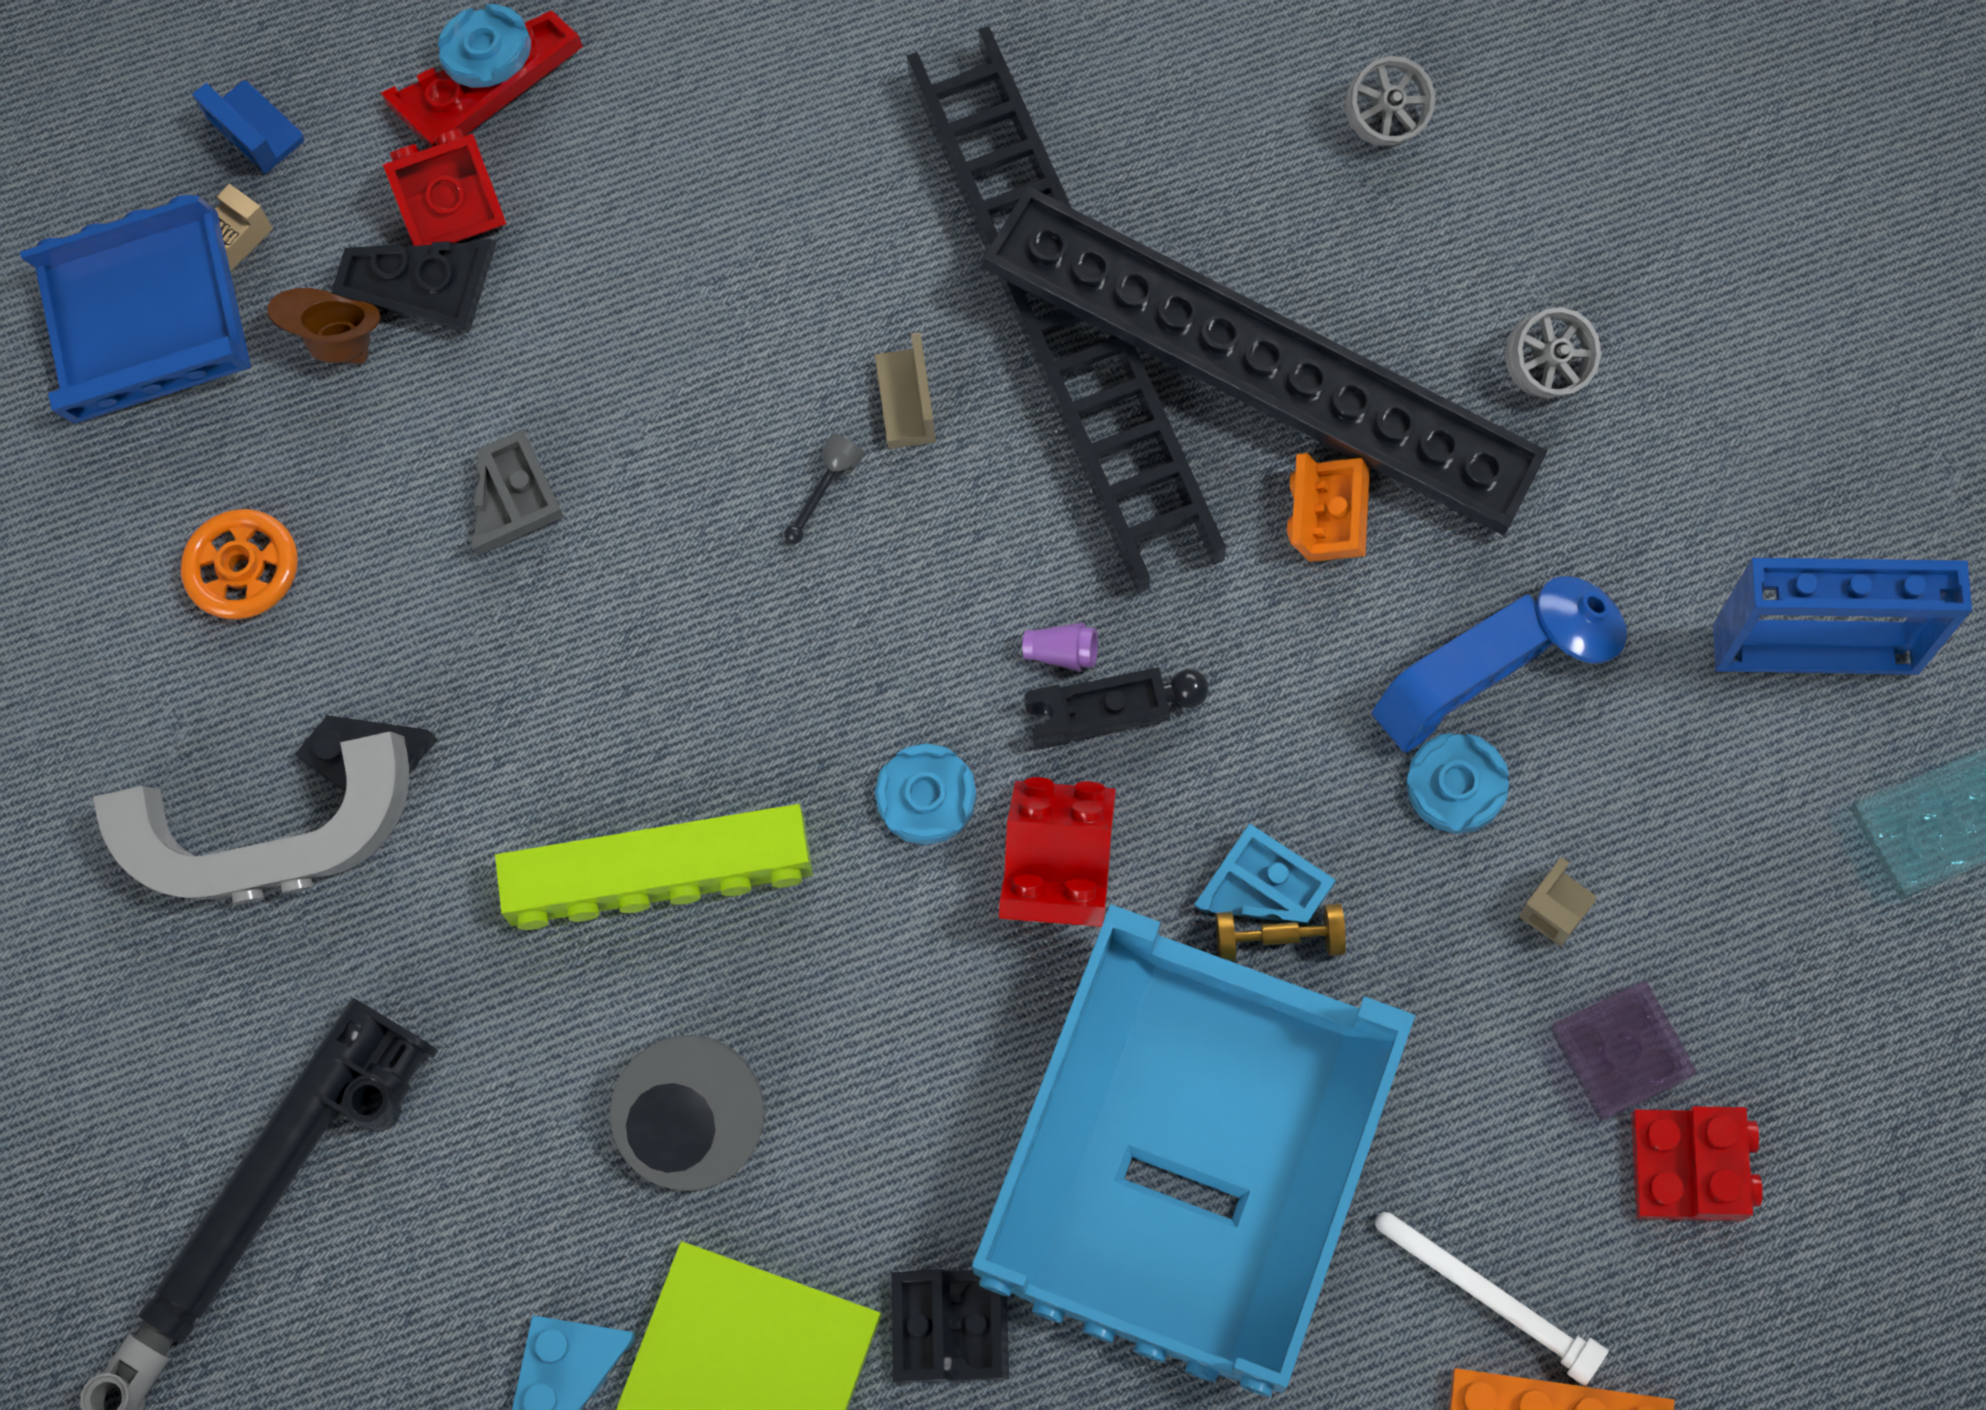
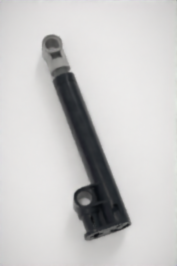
M351 998L154 1290L156 1292L154 1297L148 1299L138 1314L145 1322L136 1336L129 1333L102 1374L91 1378L85 1384L80 1397L82 1410H105V1398L116 1387H119L122 1393V1402L117 1410H144L146 1394L170 1360L166 1352L174 1340L180 1343L186 1341L195 1327V1321L197 1318L200 1319L337 1113L372 1132H383L391 1128L398 1121L401 1114V1103L411 1089L408 1082L426 1056L432 1058L438 1053L436 1048L355 998ZM374 1093H382L383 1102L380 1109L372 1115L363 1116L362 1105L364 1100Z

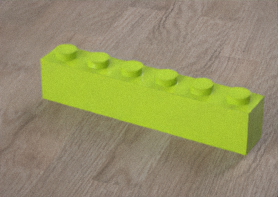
M800 804L495 854L501 913L511 926L517 925V928L521 930L540 929L548 925V920L568 917L570 921H588L597 918L600 911L617 908L622 913L641 912L649 909L650 903L670 900V903L676 905L690 904L700 900L701 894L719 891L724 896H737L750 892L752 890L751 886L771 883L773 887L777 888L791 887L800 884L803 877L813 876L805 818Z

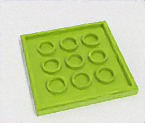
M681 1241L616 1410H848L882 1314L873 1309Z

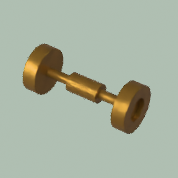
M1341 903L1324 904V925L1299 927L1298 922L1261 925V930L1235 932L1232 911L1216 912L1218 957L1236 963V942L1262 940L1263 945L1299 943L1300 937L1325 936L1328 956L1345 955L1346 933Z

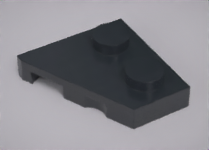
M326 715L295 755L300 761L346 793L347 778L340 742L386 732L402 735L405 739L410 774L437 739L427 729Z

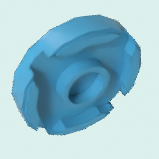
M485 4L486 9L474 12L472 7L461 11L446 24L439 35V58L446 74L456 83L471 88L491 87L508 80L521 70L530 55L531 39L522 17L511 8L498 4Z
M1453 733L1440 734L1424 743L1411 760L1406 780L1409 802L1419 817L1435 829L1454 834L1475 832L1491 823L1504 807L1509 791V774L1507 764L1497 749L1481 737L1466 734V736L1460 734L1453 735Z
M927 743L909 746L898 752L896 757L891 759L888 764L886 763L879 772L875 788L878 812L888 829L906 842L921 845L945 842L961 832L973 815L977 798L973 773L967 764L948 748Z

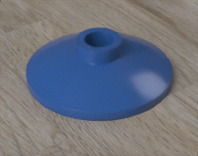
M1570 576L1554 578L1547 582L1540 590L1536 601L1539 621L1548 637L1562 651L1578 660L1594 664L1609 662L1620 654L1626 644V625L1620 610L1606 593L1586 580Z

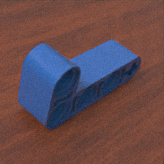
M1529 594L1519 598L1408 667L1389 685L1372 710L1371 715L1403 753L1411 751L1425 741L1437 729L1447 714L1528 664L1554 644L1541 626L1535 600Z

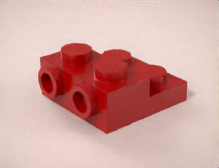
M461 128L434 137L437 146L419 152L417 145L412 144L390 152L389 155L392 161L382 164L413 246L432 245V242L449 241L455 243L507 224L473 133L463 136Z
M1692 1106L1689 1110L1635 1109L1631 1113L1636 1219L1745 1221L1753 1215V1207L1761 1206L1763 1196L1762 1180L1759 1174H1751L1749 1154L1757 1153L1759 1128L1756 1121H1747V1107Z

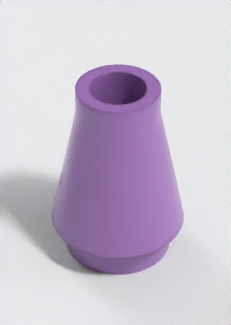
M1084 622L1039 630H1025L1022 643L1023 658L1025 660H1037L1082 672L1084 667L1094 668L1098 653L1096 628L1085 627Z

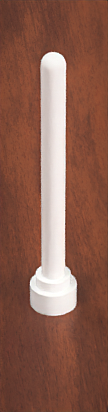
M1382 1212L1376 1217L1375 1226L1379 1232L1562 1357L1560 1363L1569 1369L1566 1374L1584 1387L1589 1383L1608 1354V1349L1592 1338L1585 1341L1577 1336L1574 1340L1393 1214Z

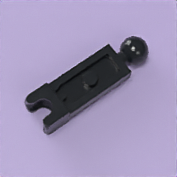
M1157 667L1064 687L1054 685L1030 690L1024 695L1026 712L1030 715L1046 714L1051 717L1049 722L1033 728L1034 748L1046 749L1069 744L1070 740L1170 720L1168 703L1175 702L1183 708H1194L1206 700L1209 693V684L1205 676L1195 669H1184L1178 672L1171 682L1163 684L1160 668Z

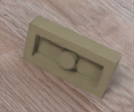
M921 332L911 333L913 349L875 354L888 449L936 443Z

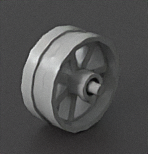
M1387 56L1373 61L1352 79L1346 91L1345 112L1349 125L1361 139L1375 146L1392 147L1407 142L1427 126L1434 112L1436 94L1431 78L1419 64L1406 57ZM1386 68H1396L1404 73L1396 86L1391 87ZM1374 70H1376L1382 93L1361 84L1363 79ZM1410 79L1418 86L1421 96L1406 95L1404 88ZM1358 94L1374 100L1373 107L1361 114L1357 105ZM1404 105H1422L1421 117L1417 123L1403 110L1402 107ZM1375 114L1383 117L1380 133L1371 129L1364 120ZM1393 114L1409 132L1398 136H1389Z
M1563 307L1545 309L1531 314L1518 322L1508 336L1505 349L1507 370L1514 383L1528 395L1542 399L1572 394L1588 385L1598 371L1601 358L1599 336L1591 322L1577 311ZM1551 318L1561 320L1568 325L1558 339H1555ZM1540 321L1544 343L1526 334L1532 324ZM1574 333L1581 343V349H1573L1569 341ZM1523 344L1534 349L1533 359L1524 363ZM1571 358H1583L1578 375L1575 374L1567 363ZM1536 366L1544 368L1541 384L1532 378L1528 370ZM1555 368L1560 371L1569 383V386L1562 389H1551Z

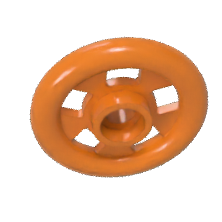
M252 509L226 511L204 522L188 540L182 554L180 567L183 586L189 598L200 609L213 616L234 620L254 617L276 605L290 589L297 572V549L288 529L274 517ZM231 531L235 540L227 542L217 551L212 542L220 535ZM257 531L262 532L271 540L263 551H260L253 543L248 542ZM239 561H248L247 566L243 570L234 572V566ZM214 563L218 579L204 584L201 577V567ZM266 563L277 566L276 572L269 584L258 580L264 571ZM247 587L246 598L240 600L226 599L227 588L239 589Z

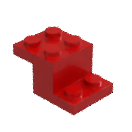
M1031 777L1024 781H1015L1007 818L1004 879L999 901V919L1102 927L1105 919L1109 883L1112 827L1116 796L1115 788H1105L1103 784L1094 781H1082L1075 785L1054 784L1052 780L1043 777Z

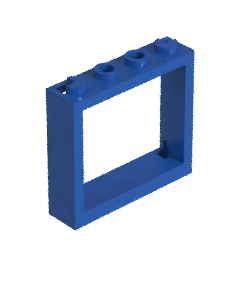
M1752 557L1713 623L1715 671L1919 675L1972 611L1968 560ZM1776 590V600H1763L1764 591ZM1761 615L1907 617L1904 622L1758 620ZM1906 651H1910L1911 664H1896L1895 654H1905ZM1737 654L1738 661H1733L1734 657Z

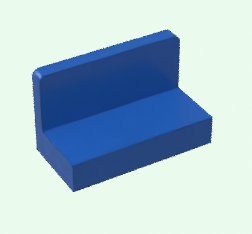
M246 80L241 81L223 97L207 83L192 94L205 118L264 175L305 141L302 132Z

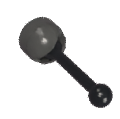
M832 433L824 445L821 456L827 470L795 524L785 529L784 537L788 543L797 544L802 541L804 536L803 528L834 476H844L852 473L859 465L865 453L849 439Z

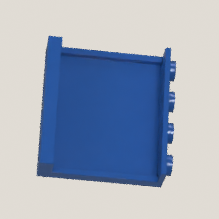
M198 195L177 196L172 198L169 204L151 210H134L127 213L125 218L108 224H90L83 227L80 233L64 238H47L38 242L36 247L20 252L21 259L36 268L60 389L48 393L51 410L74 424L251 368L218 212Z

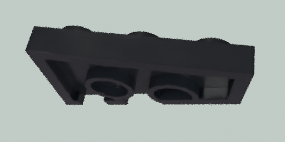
M478 239L475 242L452 244L446 241L432 242V245L404 247L401 244L345 248L331 293L352 300L370 303L378 309L469 333L497 243L492 239Z

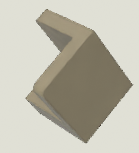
M1560 857L1527 901L1519 915L1522 920L1560 947L1563 946L1596 901V896L1564 873L1569 862Z

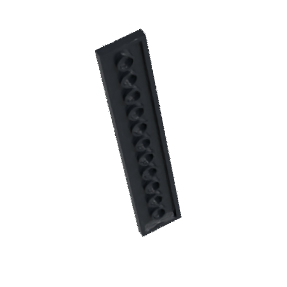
M1027 186L983 257L981 268L1353 459L1363 457L1370 468L1503 536L1510 527L1548 450L1030 186Z

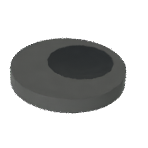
M698 1035L669 1037L655 1042L641 1051L626 1066L618 1078L610 1104V1124L613 1138L618 1150L629 1166L643 1178L656 1185L680 1191H693L712 1187L735 1174L747 1162L756 1148L765 1118V1104L761 1085L747 1061L728 1045L715 1039Z

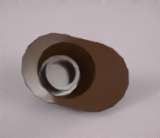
M294 288L283 291L273 297L267 306L268 318L275 326L289 333L301 336L309 353L318 361L325 363H365L369 356L370 332L377 327L381 320L379 310L370 303L352 300L315 288Z

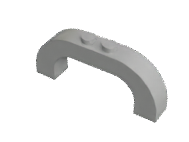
M386 732L340 742L347 778L344 800L338 812L328 823L306 834L204 856H195L183 849L171 835L166 822L161 790L145 786L94 796L93 800L99 829L107 848L117 863L138 882L160 893L195 899H223L232 897L233 904H243L264 899L262 890L280 886L282 894L312 889L313 879L341 873L356 866L372 855L392 833L404 809L409 786V763L404 736L393 732Z

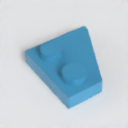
M1249 823L1194 906L1200 912L1216 914V912L1232 911L1233 916L1283 923L1298 922L1299 925H1308L1336 884V880Z
M532 1315L512 1410H582L588 1400L595 1396L608 1379L606 1376L626 1349L629 1351L633 1346L636 1334L629 1331Z

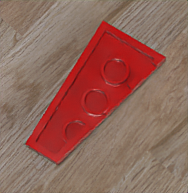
M550 10L524 23L531 39L530 55L521 70L504 82L491 87L471 88L456 83L446 74L445 69L436 73L434 67L416 75L418 82L400 91L397 90L396 86H393L380 94L386 105L431 148L437 146L434 137L461 128L463 136L467 135L580 50L583 45L579 35L557 14Z

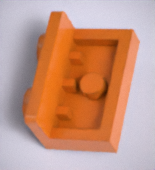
M1308 453L1297 454L1296 471H1293L1290 475V490L1294 498L1293 516L1289 517L1287 522V534L1291 545L1309 562L1365 556L1370 467L1367 466L1363 457L1316 463Z

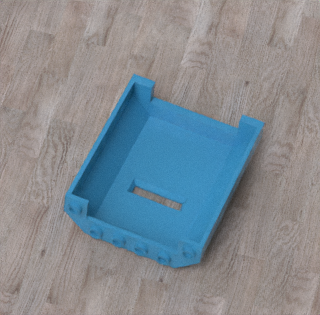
M1110 904L971 1266L973 1274L981 1277L979 1285L989 1291L1010 1297L1012 1293L1028 1302L1034 1303L1031 1312L1045 1319L1062 1323L1064 1316L1085 1323L1082 1331L1092 1337L1109 1343H1113L1115 1335L1135 1342L1136 1345L1133 1351L1141 1356L1164 1363L1168 1355L1186 1362L1185 1372L1195 1377L1216 1383L1217 1377L1220 1375L1239 1381V1386L1250 1392L1271 1398L1273 1391L1284 1393L1287 1389L1415 1015L1365 996L1360 1008L1170 940L1159 935L1161 922ZM1131 1159H1137L1238 1197L1239 1200L1232 1220L1125 1180L1124 1178Z

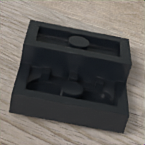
M944 1269L891 1272L893 1382L937 1383L1009 1380L1007 1296L981 1287L979 1285L981 1277L973 1274V1270L946 1271Z

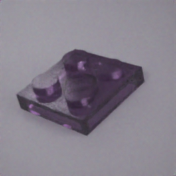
M1646 980L1554 1023L1550 1028L1600 1122L1687 1082L1698 1074Z

